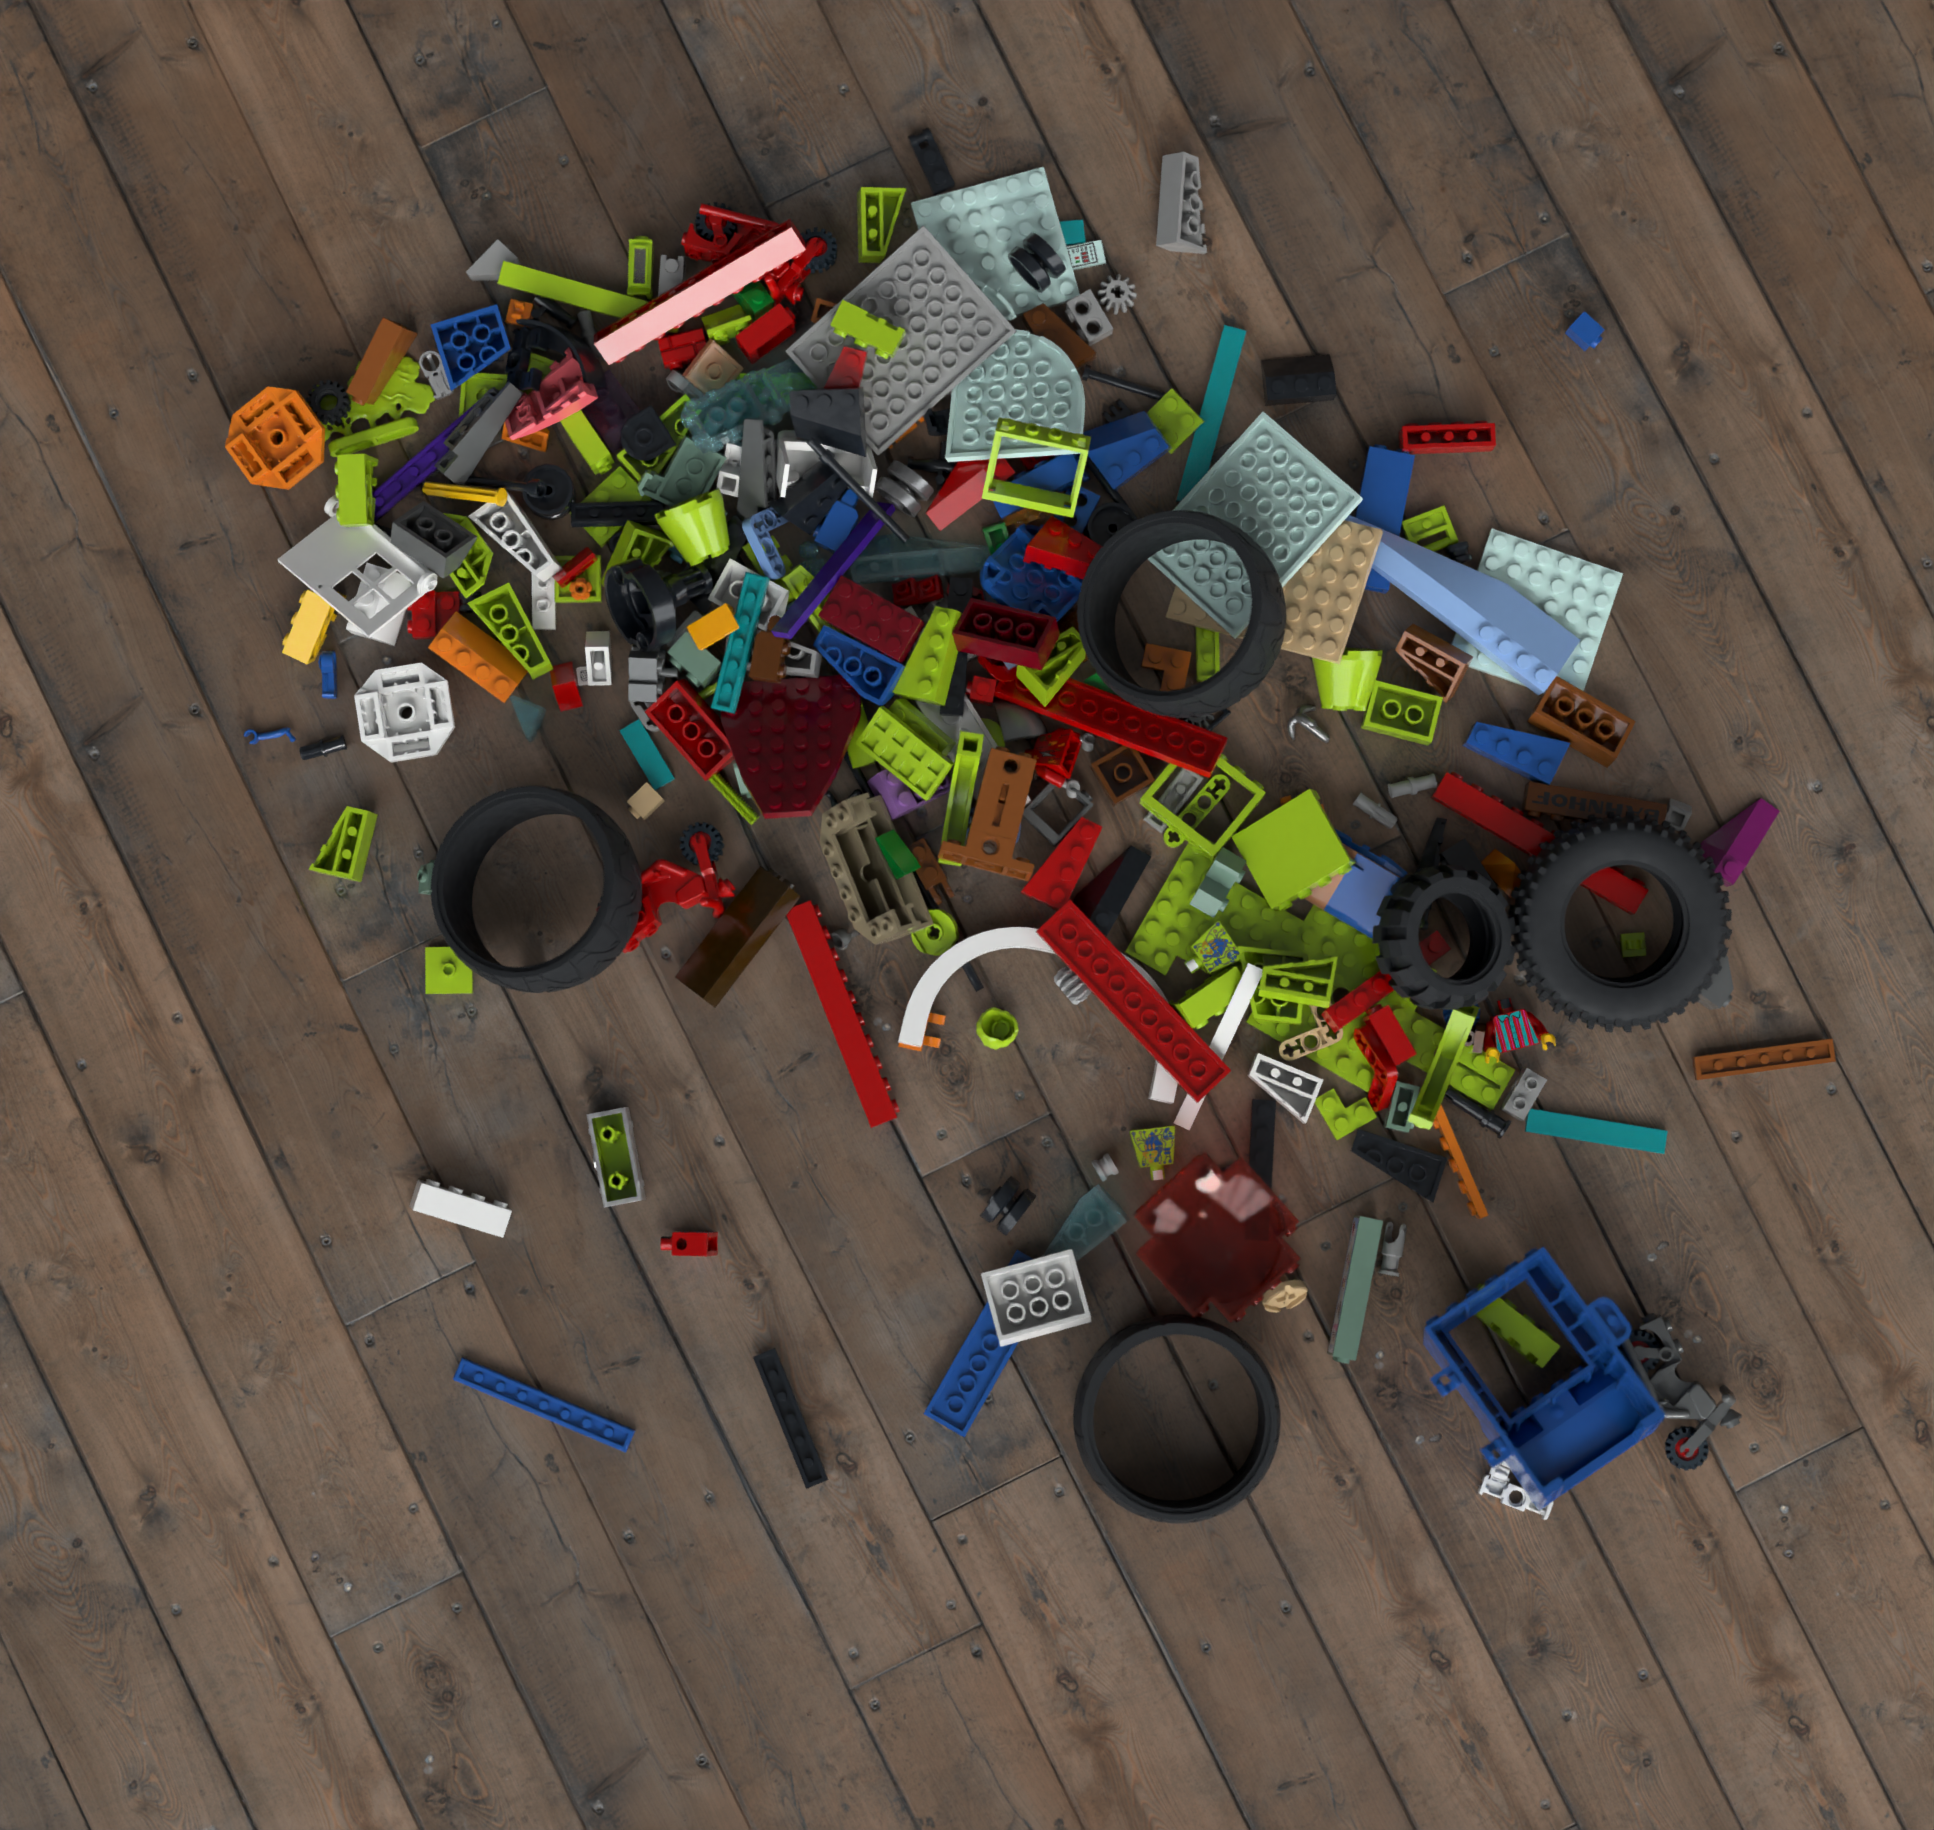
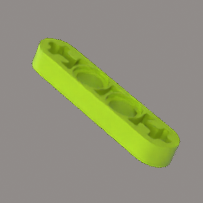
M1222 774L1212 777L1180 813L1178 818L1182 820L1185 814H1193L1196 821L1190 827L1195 829L1228 792L1230 788L1229 779ZM1222 779L1225 782L1223 784L1225 790L1219 789L1214 794L1218 796L1215 800L1213 795L1205 790L1209 788L1212 791L1216 785L1214 781L1219 782ZM1201 796H1207L1210 799L1211 805L1209 808L1202 809L1198 806V799ZM1170 827L1163 834V841L1170 848L1179 847L1185 841L1184 838L1178 835L1177 838L1180 840L1178 843L1176 841L1169 842L1170 836L1168 833H1175Z

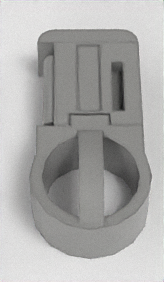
M435 351L424 352L419 359V365L425 377L428 378L434 394H436L434 398L438 400L453 394L454 390H450L440 355ZM431 354H433V355H435V356L438 357V359H439V367H438V368H436L435 363H434V361H433V358H432ZM426 356L432 371H428L423 366V360Z
M672 370L667 376L668 386L677 393L686 394L700 409L703 410L709 403L708 396L703 394L675 370Z

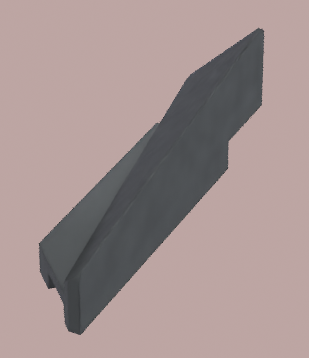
M507 382L501 390L496 388L488 390L443 442L450 450L434 466L456 485L464 486L522 393L510 382Z

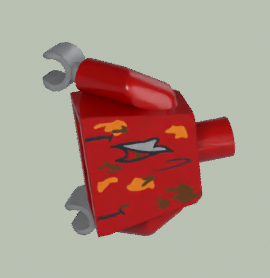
M1059 728L1051 733L1040 735L1037 738L1034 749H1026L1024 753L1032 755V759L1037 760L1035 765L1037 775L1058 788H1066L1067 796L1076 798L1077 793L1071 790V788L1080 790L1078 781L1070 780L1067 782L1065 779H1070L1081 744L1083 750L1092 751L1094 749L1095 737L1092 733H1086L1081 736L1079 732H1075L1072 729Z

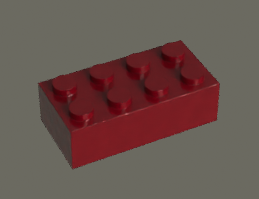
M842 575L818 615L823 621L902 665L926 625L918 617Z
M970 598L952 632L957 651L1037 670L1044 668L1060 636L1056 617Z

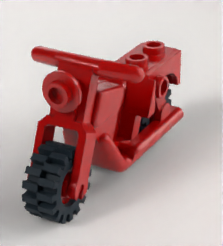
M714 202V206H711L710 203H702L700 213L697 212L696 232L694 224L690 223L688 232L683 234L681 245L684 246L685 255L691 259L704 260L714 264L780 224L732 211L730 206L726 209L724 203H721V206H718V202ZM814 227V232H811L810 228L806 229V234L801 233L805 241L806 250L793 261L791 267L788 260L784 262L780 269L776 271L771 270L764 274L761 280L765 281L770 290L771 297L774 300V307L785 296L793 305L797 301H801L804 288L800 287V283L810 273H815V269H818L819 273H823V268L828 271L830 265L833 266L835 264L837 244L835 237L832 238L830 232L826 234V230L823 228L821 232H818V227Z
M696 822L695 826H688V831L684 829L682 832L684 836L680 837L682 844L679 845L682 854L689 862L696 866L699 865L702 876L665 859L656 860L641 872L642 904L645 913L642 909L639 911L635 930L622 952L625 954L632 952L640 945L639 942L657 932L658 927L662 925L658 908L665 902L676 903L683 909H688L700 903L701 906L714 909L712 913L714 918L718 919L721 917L724 911L721 896L734 897L733 891L736 888L728 878L723 880L720 877L718 880L715 861L717 862L719 860L718 856L723 854L722 848H724V843L722 841L724 839L713 825H709L706 822H703V824Z

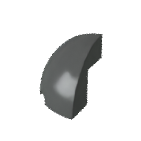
M1006 700L993 701L1004 743L1026 738L1027 741L1038 738L1040 735L1048 734L1044 722L1036 712Z

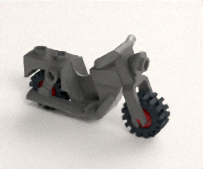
M1651 1313L1641 1318L1643 1321L1639 1323L1641 1330L1634 1329L1631 1331L1629 1338L1617 1348L1666 1414L1665 1418L1702 1419L1695 1428L1693 1426L1685 1427L1684 1425L1673 1429L1674 1431L1669 1433L1665 1441L1666 1456L1672 1465L1674 1464L1676 1468H1682L1685 1471H1688V1469L1695 1470L1697 1469L1696 1467H1701L1708 1457L1709 1447L1706 1438L1713 1432L1718 1423L1720 1422V1426L1726 1425L1727 1429L1732 1428L1740 1423L1739 1419L1742 1417V1414L1730 1409L1735 1404L1736 1398L1727 1386H1720L1719 1391L1722 1394V1400L1716 1405L1715 1400L1699 1381L1685 1382L1676 1376L1675 1367L1681 1362L1682 1357L1680 1353L1684 1352L1678 1339L1673 1340L1670 1334L1673 1328L1668 1318L1663 1319L1661 1314L1656 1316L1655 1313ZM1642 1329H1648L1653 1331L1660 1337L1663 1343L1659 1345L1658 1340L1653 1336V1334H1651L1650 1332L1648 1333L1646 1332V1330ZM1660 1359L1665 1361L1662 1365H1660L1656 1372L1651 1377H1649L1647 1372H1649L1650 1369L1655 1368V1365L1659 1362Z

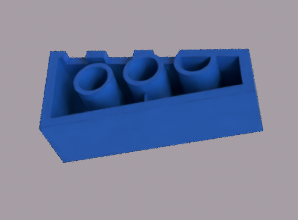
M1079 454L1054 455L1055 459L1049 462L1044 460L1034 465V470L1028 473L1026 471L1018 473L1014 476L1015 480L1011 481V483L1053 492L1057 490L1058 492H1066L1068 488L1072 489ZM1086 468L1082 477L1083 482L1091 480ZM993 501L1000 517L1005 520L1029 509Z
M1476 722L1472 725L1462 746L1535 783L1550 785L1570 743Z

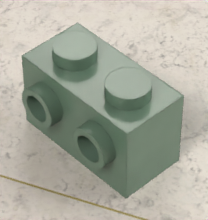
M1396 1081L1389 1106L1386 1110L1383 1123L1384 1128L1409 1133V1130L1413 1129L1414 1124L1408 1122V1119L1420 1093L1419 1086Z

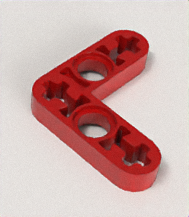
M1365 1025L1356 1028L1353 1035L1357 1046L1375 1071L1368 1093V1102L1373 1111L1377 1112L1388 1108L1398 1078V1071L1371 1028Z

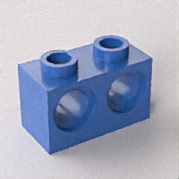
M1080 486L1078 496L1084 497L1087 503L1084 506L1076 505L1073 518L1077 523L1071 528L1083 534L1089 518L1100 500V496ZM1068 488L1066 494L1071 495L1072 489ZM1055 514L1054 517L1064 523V519L1067 516Z

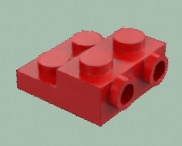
M429 591L410 605L407 609L412 611V620L407 622L408 634H412L415 640L435 639L456 611L461 614L459 612V606L461 605V600L458 597L459 591Z

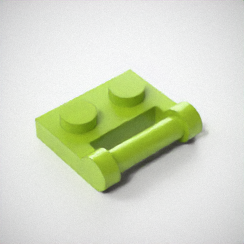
M1445 506L1402 521L1401 527L1406 539L1417 545V541L1445 531L1447 534L1446 538L1422 546L1433 552L1459 543Z

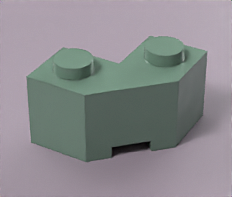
M1222 847L1194 894L1190 905L1213 918L1218 910L1223 912L1229 902L1226 896L1234 882L1240 883L1246 871L1242 870L1246 860Z

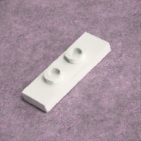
M532 573L533 630H556L555 579L550 577L543 582Z

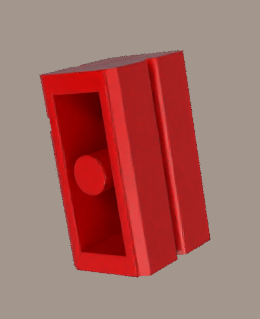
M702 328L662 337L658 340L665 369L670 368V371H678L684 368L683 365L692 363L706 344Z

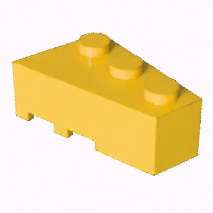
M311 589L305 590L299 600L301 604L300 609L293 615L291 620L292 629L290 633L286 634L282 643L284 645L282 653L305 664L315 661L327 637L325 633L330 621L334 622L337 617L334 614L335 609ZM338 592L341 596H343L346 599V595Z

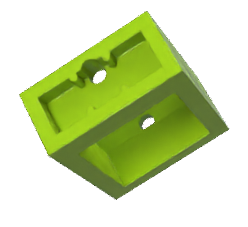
M581 410L560 421L595 475L598 473L602 475L612 468V464L615 462L610 452Z

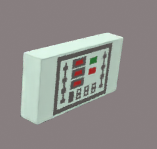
M1101 240L1067 247L1073 270L1106 264Z

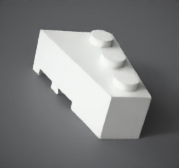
M1259 1053L1255 1054L1247 1074L1250 1079L1303 1124L1307 1123L1323 1079Z

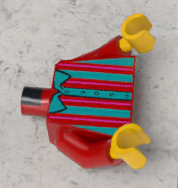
M1511 998L1497 1001L1500 1015L1490 1017V1021L1486 1023L1483 1047L1486 1052V1063H1489L1491 1056L1495 1057L1498 1063L1500 1053L1539 1044V1040H1541L1544 1050H1547L1546 1042H1552L1556 1046L1555 1036L1550 1034L1543 1023L1531 1012L1525 1009L1514 1011Z

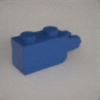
M850 488L845 492L846 494L843 495L840 502L836 501L824 516L826 519L823 525L818 524L813 534L815 545L833 554L859 521L857 511L855 510L859 498Z

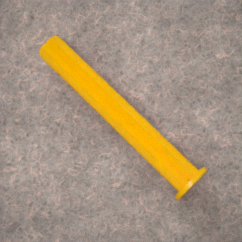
M429 481L425 482L422 491L430 496L496 503L500 507L504 506L507 501V491L504 488L496 490Z

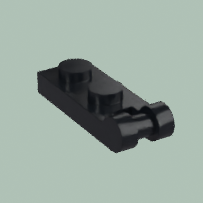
M930 128L923 129L922 133L918 135L912 134L908 136L909 143L934 196L955 187V183ZM926 141L928 147L921 149L919 144Z

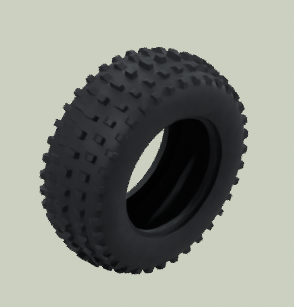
M1613 811L1607 812V818H1597L1595 814L1588 816V822L1586 823L1572 821L1570 822L1572 829L1565 832L1556 830L1553 833L1555 839L1550 843L1545 841L1539 844L1542 850L1537 856H1529L1526 860L1530 865L1527 871L1522 870L1518 874L1517 878L1521 879V884L1519 888L1514 887V890L1511 892V897L1515 898V905H1510V910H1508L1507 914L1513 916L1515 921L1516 933L1511 934L1514 935L1515 940L1511 941V945L1516 946L1515 953L1518 952L1519 958L1516 959L1518 971H1526L1527 974L1524 976L1527 980L1526 984L1529 988L1534 985L1537 987L1535 992L1539 995L1537 998L1541 1002L1548 999L1550 1001L1549 1005L1553 1007V1012L1558 1014L1563 1010L1565 1012L1564 1015L1569 1017L1568 1021L1574 1024L1577 1019H1581V1022L1587 1024L1588 1029L1593 1030L1594 1025L1597 1024L1604 1027L1605 1032L1613 1033L1614 1027H1623L1626 1033L1632 1032V1026L1641 1025L1646 1030L1650 1029V1023H1654L1656 1020L1665 1024L1669 1022L1667 1017L1673 1015L1674 1012L1677 1015L1684 1013L1689 1001L1693 1004L1700 1000L1698 996L1702 988L1708 990L1713 984L1711 982L1712 974L1718 975L1722 969L1719 960L1720 957H1726L1729 949L1724 943L1725 939H1730L1732 929L1727 927V921H1731L1732 911L1725 907V903L1729 902V892L1721 890L1720 886L1724 884L1721 872L1714 874L1713 869L1716 868L1713 863L1714 860L1710 856L1707 858L1703 857L1705 851L1701 848L1702 845L1698 841L1691 844V838L1686 835L1687 832L1680 830L1677 834L1674 832L1675 828L1670 826V822L1664 820L1659 825L1658 820L1652 819V815L1646 814L1644 820H1642L1639 816H1635L1634 812L1626 811L1625 817H1621V815H1615ZM1615 865L1638 866L1660 882L1670 899L1673 911V929L1670 940L1661 956L1651 966L1637 974L1622 978H1606L1591 974L1575 959L1566 940L1564 922L1569 900L1577 887L1587 877L1601 869Z

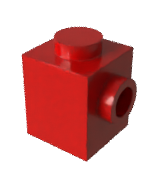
M974 676L973 681H968L966 695H970V702L992 706L997 680Z

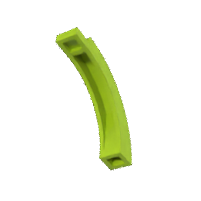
M960 731L941 844L942 841L947 842L948 839L960 841L961 846H965L972 797L982 751L983 734ZM940 858L938 860V863L954 866L962 865L956 862Z
M1473 1005L1471 1007L1453 1009L1408 1122L1413 1123L1419 1128L1431 1129L1476 1019L1479 1007Z

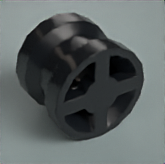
M1468 541L1456 543L1445 548L1446 552L1450 554V558L1456 562L1464 564L1473 560L1472 555L1468 552Z
M475 591L468 598H465L459 592L458 597L461 600L459 612L475 613L467 603L482 596V593Z

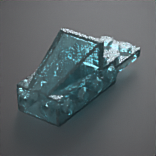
M790 358L768 369L753 370L737 381L735 379L729 381L720 389H712L698 399L693 398L687 401L680 414L681 421L684 427L688 428L691 432L694 445L698 449L700 448L703 454L709 451L716 453L724 447V444L728 442L734 444L743 439L744 420L746 418L761 419L764 421L763 426L769 423L770 425H775L783 419V414L790 411L789 391L818 387Z

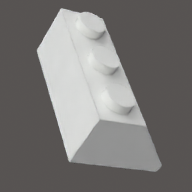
M729 559L708 600L719 606L727 603L736 612L745 573L759 574ZM770 580L758 627L764 631H767L768 620H770L771 616L777 614L782 618L785 614L790 592Z
M366 563L363 574L374 582L389 569ZM395 572L378 587L392 599H396L411 587L413 583L402 574ZM362 580L357 595L368 587ZM372 590L353 606L371 619L389 603ZM406 609L369 639L395 646ZM348 621L346 629L350 633L368 638Z

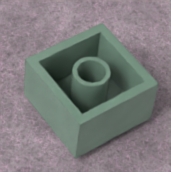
M687 631L667 651L670 656V664L674 668H678L680 673L684 670L687 673L686 677L697 688L700 685L706 688L720 674L721 662L707 649L699 650L692 636Z

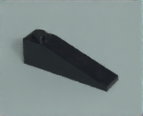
M1132 845L1084 887L1073 900V903L1105 937H1107L1151 859V856Z

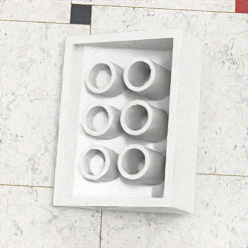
M1072 1249L981 1273L1000 1347L1091 1322V1315Z

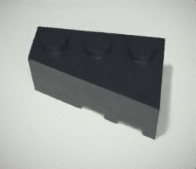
M821 461L802 475L803 479L795 486H788L785 497H780L776 501L773 499L768 503L782 517L809 535L812 534L847 487L844 481L827 464L824 465Z

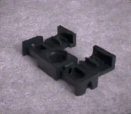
M526 326L521 327V330L516 328L512 332L515 334L512 351L508 353L505 373L508 374L507 382L513 384L523 395V390H540L543 372L535 367L530 368V371H528L531 355L529 351L532 347L547 351L550 331L542 327L533 330Z

